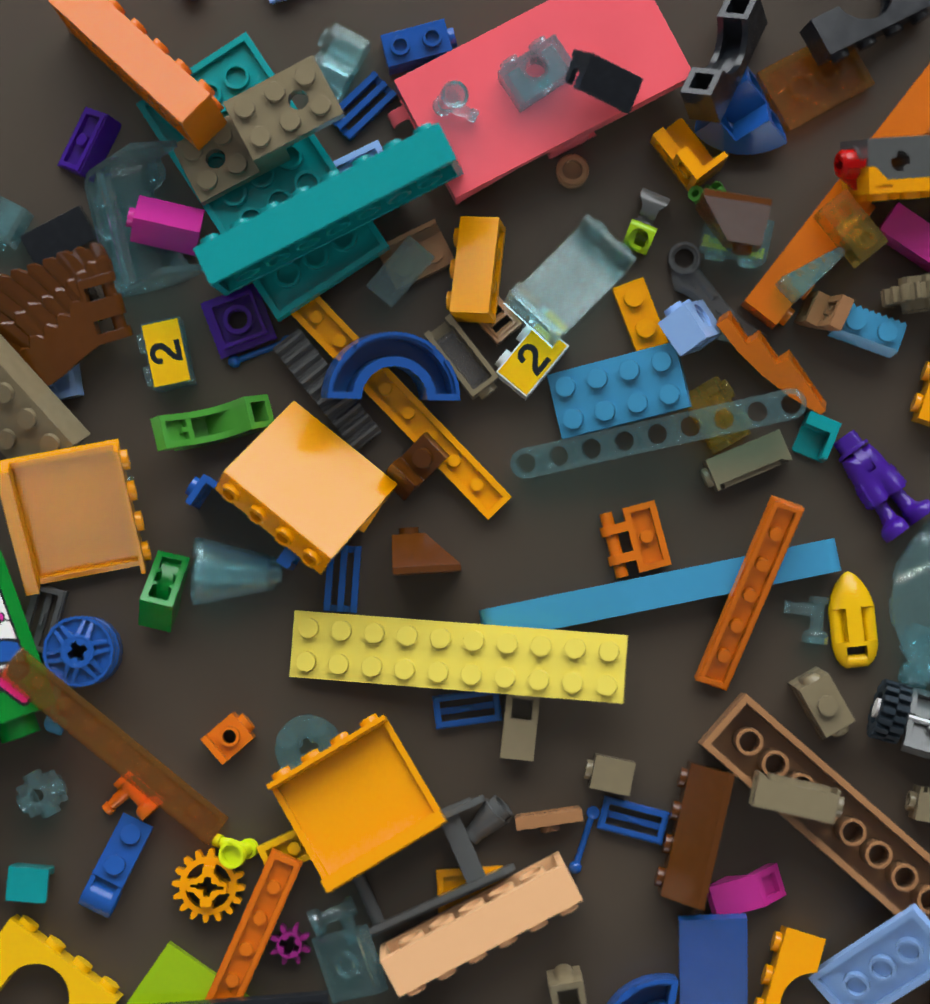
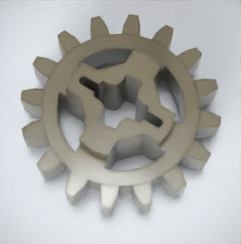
M930 274L899 278L898 286H891L880 291L882 307L885 309L901 307L902 314L930 311Z

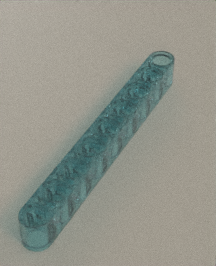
M785 389L527 447L516 451L512 455L510 461L511 469L520 478H532L788 421L800 417L805 412L807 402L805 396L799 390ZM788 394L797 395L801 400V408L795 414L785 413L781 407L782 399ZM754 402H762L767 407V416L762 421H753L748 415V408ZM727 409L733 414L734 422L731 427L722 429L716 425L715 415L719 410ZM687 417H695L699 420L700 431L695 436H688L682 430V423ZM655 424L663 425L667 431L666 440L660 444L654 443L649 437V430ZM623 431L630 433L634 438L633 447L628 451L621 450L616 444L617 436ZM589 439L597 440L601 446V452L596 458H590L584 452V445ZM561 446L567 450L568 459L564 465H557L553 462L551 454L555 447ZM524 454H530L535 459V468L532 472L527 473L523 471L519 465L520 458Z

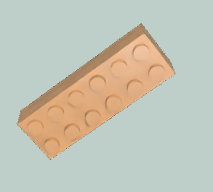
M558 850L381 943L380 962L398 997L406 993L408 996H413L426 988L425 983L435 978L443 980L450 977L457 971L456 967L468 961L469 964H474L487 956L486 951L498 945L500 948L511 945L518 939V934L528 929L530 932H534L548 924L547 919L559 913L560 916L570 914L579 907L577 903L583 901Z

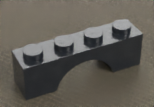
M761 0L724 1L717 15V40L711 61L706 68L692 67L680 91L689 119L721 122L768 23Z
M880 0L879 16L872 19L853 17L838 6L811 19L799 33L818 67L829 61L832 65H835L848 58L850 51L858 48L859 52H862L877 43L876 38L882 35L886 39L891 38L904 29L903 25L911 22L915 26L929 18L930 0Z

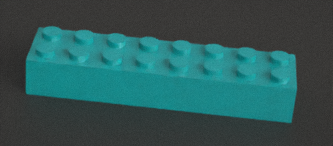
M439 122L434 125L431 123L423 124L413 131L414 135L405 140H392L382 147L383 151L373 156L369 154L363 155L354 160L352 167L342 172L335 170L321 178V183L311 188L304 186L291 193L292 198L280 204L279 202H272L264 206L260 210L261 214L251 219L244 217L236 220L230 225V230L220 235L212 233L202 238L200 245L193 248L210 285L227 296L463 175L464 173Z

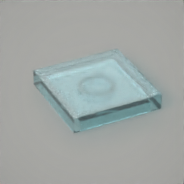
M367 924L318 935L311 939L332 1003L380 994L389 989Z

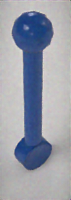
M284 335L280 341L244 355L230 356L228 358V365L232 368H237L241 362L273 351V348L289 335Z
M590 806L586 810L588 817L575 859L569 864V871L573 874H578L582 870L580 862L594 819H597L600 815L599 809L595 806Z

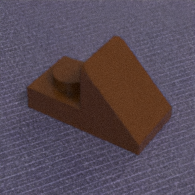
M426 432L400 458L391 463L385 474L397 483L394 491L405 501L450 455Z

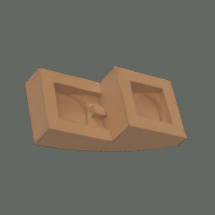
M821 291L810 292L803 300L794 323L819 330L841 331L855 300L844 294L829 296Z

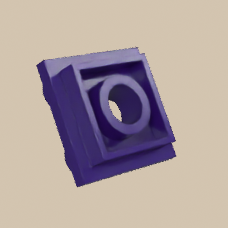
M254 284L242 287L227 296L221 295L200 303L221 359L277 339L263 299ZM235 312H243L247 315V323L241 329H234L229 324L230 317Z

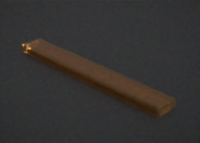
M22 647L17 650L0 671V677L205 845L210 844L229 817Z

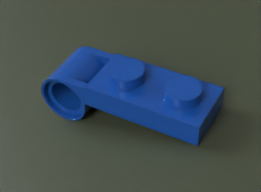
M123 812L80 896L79 905L108 919L110 918L120 900L122 890L154 829L153 826Z

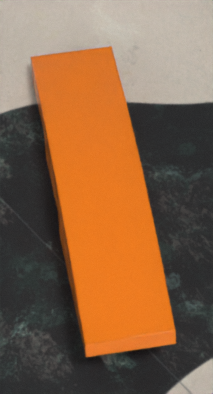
M730 310L718 318L716 325L764 378L789 397L821 415L826 411L827 402L790 349L778 356L760 330L748 337Z

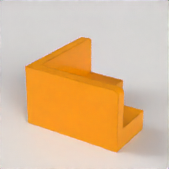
M682 118L666 129L664 127L659 129L652 135L650 140L652 146L687 191L695 185L701 186L718 173L729 157L723 151L713 158Z

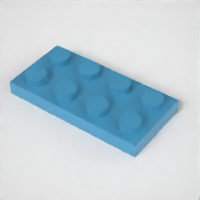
M671 342L547 375L563 440L692 407L681 358Z

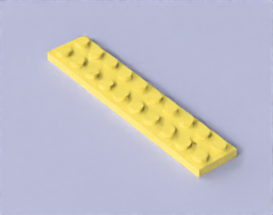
M294 610L289 677L623 704L629 635Z

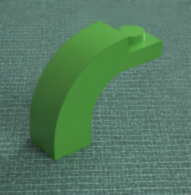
M268 394L244 396L207 409L159 415L151 418L150 421L159 452L193 449L264 431L274 421Z

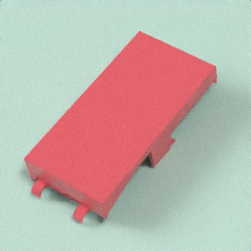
M548 0L395 79L396 93L401 100L402 106L392 110L387 117L394 129L407 120L411 121L414 129L426 123L434 125L439 122L464 173L445 183L455 204L458 205L504 176L547 153L549 159H552L585 143V141L596 136L594 131L627 115V113L619 111L615 107L574 89L575 80L572 85L565 82V76L573 58L571 55L574 49L593 53L643 78L630 113L683 86L691 67L655 0Z

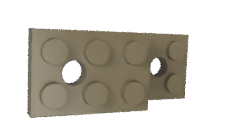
M311 55L223 102L229 114L224 117L227 124L200 151L185 138L171 145L197 197L204 206L290 161L291 158L286 148L344 118L345 114L314 56ZM297 94H304L308 97V103L303 109H293L290 106L292 97ZM213 153L224 154L225 162L221 167L211 168L208 166V159Z

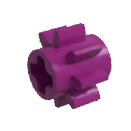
M296 922L294 927L289 929L282 923L280 925L281 936L272 934L270 937L273 942H277L276 947L271 951V955L279 953L283 957V965L286 964L288 959L294 958L297 964H300L302 961L300 952L310 953L311 947L304 944L305 940L310 936V932L302 934L298 930L299 922ZM289 936L295 937V944L298 945L294 946L292 951L287 950V943L282 941H287Z

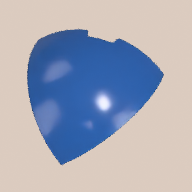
M748 66L721 122L700 120L695 122V134L713 148L727 153L740 155L759 154L774 150L788 143L778 115L770 108L765 98L767 96L766 92Z

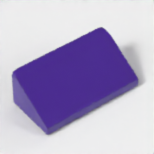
M85 107L57 166L94 182L121 129V123L106 113Z

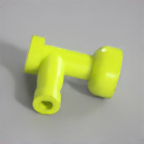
M219 833L213 836L211 844L214 847L220 848L218 858L220 863L227 869L238 868L243 865L246 859H251L258 854V843L252 838L238 841L224 837Z

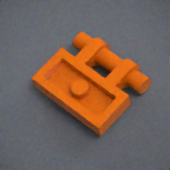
M655 500L622 508L624 522L615 524L612 511L599 514L602 528H599L601 537L606 539L610 554L607 560L609 567L613 566L616 579L629 576L626 563L634 560L638 573L672 564ZM628 532L632 551L623 553L618 534Z

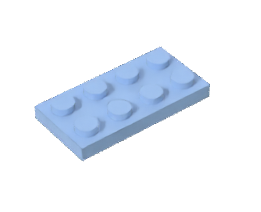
M914 903L820 964L817 973H809L808 979L830 1004H891L930 980V920Z

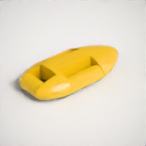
M846 571L834 584L828 603L832 650L836 660L844 668L868 667L873 663L878 650L875 607L864 583L855 574ZM865 646V653L850 655L847 653V648Z

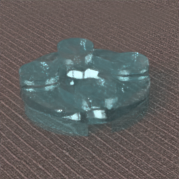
M304 714L291 719L277 734L275 755L281 768L289 766L291 770L302 764L300 758L307 754H301L299 749L303 746V739L308 738L311 743L316 742L318 750L322 752L332 746L329 741L339 735V731L330 721L317 715Z

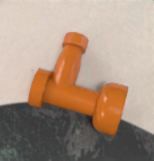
M127 771L113 784L117 791L109 801L102 805V809L108 815H112L116 808L130 798L138 806L136 815L143 822L162 805V802L156 796L147 797L131 780L133 776Z

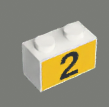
M537 321L533 327L527 324L516 337V340L520 342L512 353L506 349L495 363L498 367L496 373L499 379L524 400L529 398L569 348L567 343L540 321Z

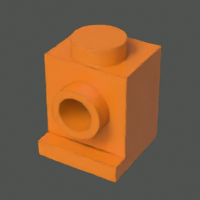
M234 711L200 740L223 765L257 737L252 732L256 727L244 713L238 715ZM227 730H232L236 734V739L232 743L227 742L224 738Z

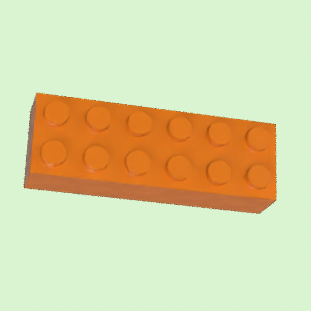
M48 0L67 29L198 151L227 124L221 113L224 107L214 97L215 92L203 79L197 82L191 76L193 74L191 69L181 59L178 58L174 61L169 56L170 51L158 38L152 41L146 35L148 31L136 18L133 17L129 20L124 15L126 11L116 0Z

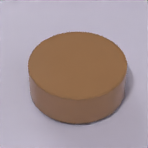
M565 155L557 163L556 178L565 188H579L588 178V163L580 155Z

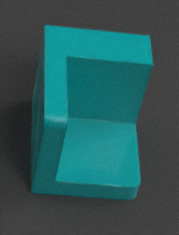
M809 411L804 416L793 443L792 451L820 463L827 461L842 423Z
M17 862L8 866L5 901L42 904L47 902L49 877L55 872V866Z

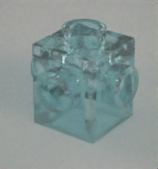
M39 768L22 777L25 784L16 788L19 794L16 796L17 804L24 814H29L30 818L41 814L44 820L61 811L59 804L69 799L66 794L68 792L67 786L63 778L59 774L56 775L54 769L42 773ZM36 789L41 790L44 794L41 802L35 792Z

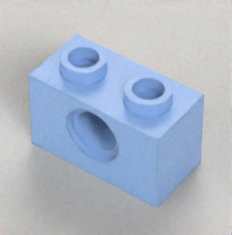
M690 299L682 303L681 301L676 302L663 312L666 317L658 322V325L680 357L701 350L723 334L716 325V318L703 299L693 302Z

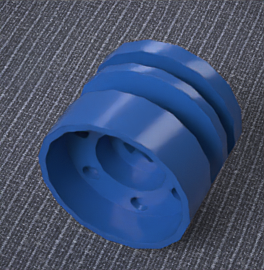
M73 616L62 619L50 629L44 640L42 655L46 669L54 679L66 686L85 687L102 683L115 674L122 662L123 645L120 634L111 623L100 617ZM76 644L86 646L87 651L83 653L84 659L74 656V652L78 649Z

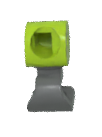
M642 188L639 195L642 201V209L638 218L631 220L621 246L646 255L657 232V228L653 225L655 218L660 210L668 206L671 198Z

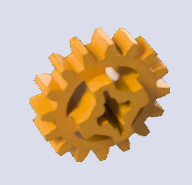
M211 847L207 856H204L202 850L198 849L195 851V860L188 855L183 859L187 866L186 868L178 866L175 869V872L181 878L172 881L171 885L179 887L180 890L173 895V899H182L184 901L179 909L184 911L190 908L192 910L190 919L192 920L198 914H202L203 923H207L211 915H214L217 921H221L223 919V910L231 915L235 911L231 903L240 904L243 900L237 892L246 889L245 884L238 882V879L243 877L245 872H236L235 869L225 868L220 863L218 856H216L215 848ZM204 863L202 874L189 877L194 867ZM218 865L227 872L229 878L222 876L218 871ZM208 877L211 878L212 884L220 886L215 887L210 893L207 892L206 886L199 884L203 883ZM189 892H193L199 898L200 905L191 898ZM219 894H229L224 903L214 907L216 897Z

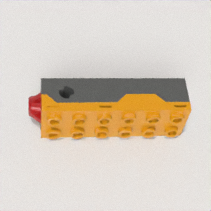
M930 135L870 138L840 142V151L834 159V171L842 183V196L854 195V202L930 197Z

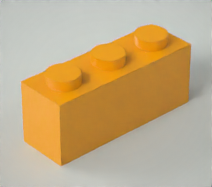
M460 216L459 227L454 229L453 243L454 247L457 248L456 257L450 262V277L453 279L452 291H448L446 295V308L457 322L496 323L506 228L499 217Z

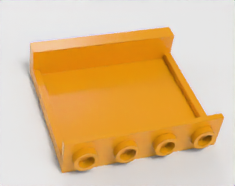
M293 401L223 472L215 490L227 502L233 503L243 511L253 523L260 525L269 532L279 544L286 546L301 558L306 566L313 568L321 575L334 556L376 509L387 501L397 483L296 401Z
M119 439L0 460V498L26 596L39 594L41 584L139 566L141 574H146V561L152 560L148 540L142 541L140 531L145 530L141 510L135 511L133 501L138 500L134 480L128 481L126 470L131 469L127 449L121 450Z
M375 713L359 723L361 727L359 730L350 735L347 731L340 733L329 741L332 746L322 752L318 748L310 751L300 758L302 764L292 770L289 766L280 769L271 775L273 781L266 785L268 790H272L320 874L322 878L321 883L327 893H332L448 823L385 715L378 718Z

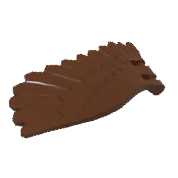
M92 242L89 248L78 246L73 252H58L56 257L44 258L42 261L43 265L37 263L28 264V271L17 268L10 270V275L0 273V334L47 386L54 384L102 344L134 335L131 325H127L124 313L127 311L121 292L117 293L114 281L117 278L112 261L106 249L100 243ZM101 285L104 297L91 301L87 288ZM111 317L114 329L101 333L98 321Z

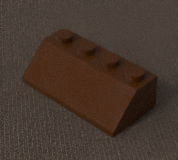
M690 761L687 762L686 768H680L677 787L681 788L679 801L673 800L669 820H673L674 823L671 834H665L661 852L666 854L663 867H657L654 879V886L659 887L658 893L660 896L696 909H705L735 775L731 772Z

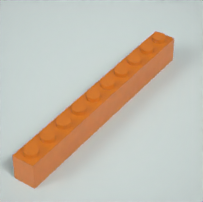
M930 63L871 138L930 135ZM839 179L740 306L771 330L778 323L784 326L796 311L791 307L798 297L804 300L816 284L811 281L818 271L824 274L836 260L831 255L838 245L845 248L854 237L856 232L852 230V227L859 219L864 223L875 210L876 206L872 204L873 201L854 202V195L842 196V183Z

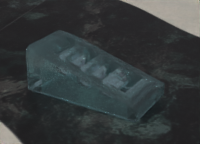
M842 247L835 248L783 276L775 286L791 303H796L845 255L846 251Z

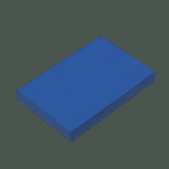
M746 913L678 916L679 1004H748Z

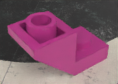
M767 863L746 875L725 876L710 884L707 899L712 914H738L765 907L786 896V891L777 863Z

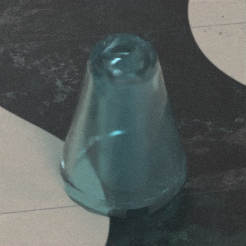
M194 538L192 556H196V558H194L193 566H191V600H193V605L271 591L275 589L276 583H281L282 565L276 563L274 556L205 538Z

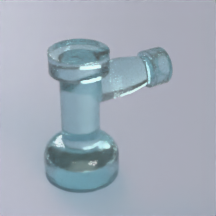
M450 81L445 84L441 89L440 96L433 101V110L439 116H447L449 113H452L459 117L467 118V121L474 123L479 114L478 110L471 109L465 105L469 94L466 86L459 81Z
M809 596V603H792V601L785 600V614L794 613L811 616L809 630H805L802 633V643L828 645L829 636L823 631L825 605H829V598Z
M351 895L345 898V902L324 912H321L319 909H312L306 912L317 937L327 931L328 924L340 920L343 929L348 935L347 938L350 944L362 939L353 918L359 912Z

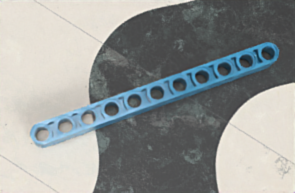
M835 538L788 547L773 585L842 571ZM745 556L478 610L480 622L486 625L553 630L730 593Z

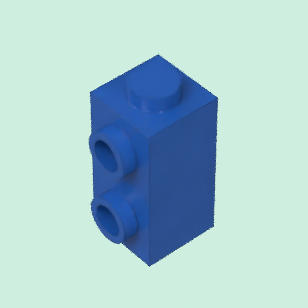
M444 19L380 35L389 75L416 69L457 47L453 27L447 29Z

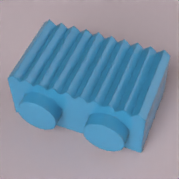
M853 303L842 330L829 331L828 336L890 358L897 354L907 324L906 322L901 323L899 319L894 321L893 317L888 319L887 315L882 316L880 312L875 314L874 310L869 312L868 308L863 309L861 305L856 307L855 303Z

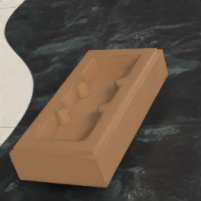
M579 805L520 813L514 816L516 831L540 828V833L560 830V824L584 821L582 809Z

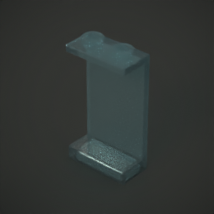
M587 214L579 227L522 284L518 282L509 291L503 303L553 348L629 271L637 258L626 244L617 241L608 232L602 222L593 219Z

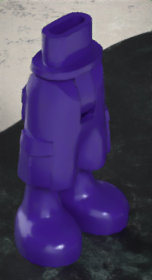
M853 429L836 441L833 446L841 455L838 460L842 462L847 477L856 488L857 496L867 510L872 511L875 509L879 515L883 526L881 537L886 543H889L930 513V500L915 501L903 490L907 481L897 468L891 463L889 464L877 449L868 443L867 439L862 441ZM888 497H891L903 518L898 516L886 501Z

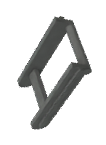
M483 794L472 799L469 796L441 809L448 821L442 828L467 883L384 919L365 873L353 879L372 923V926L365 930L367 937L371 936L373 938L504 879L506 874L516 870L514 863H510L485 874L461 820L460 812L486 801Z

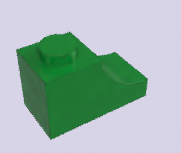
M158 550L139 599L138 625L166 632L172 631L190 567V557Z

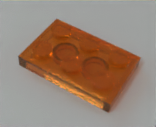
M805 46L756 73V79L787 133L874 86L875 82L856 49L850 51V56L838 64L832 65L829 61L818 67L808 47Z

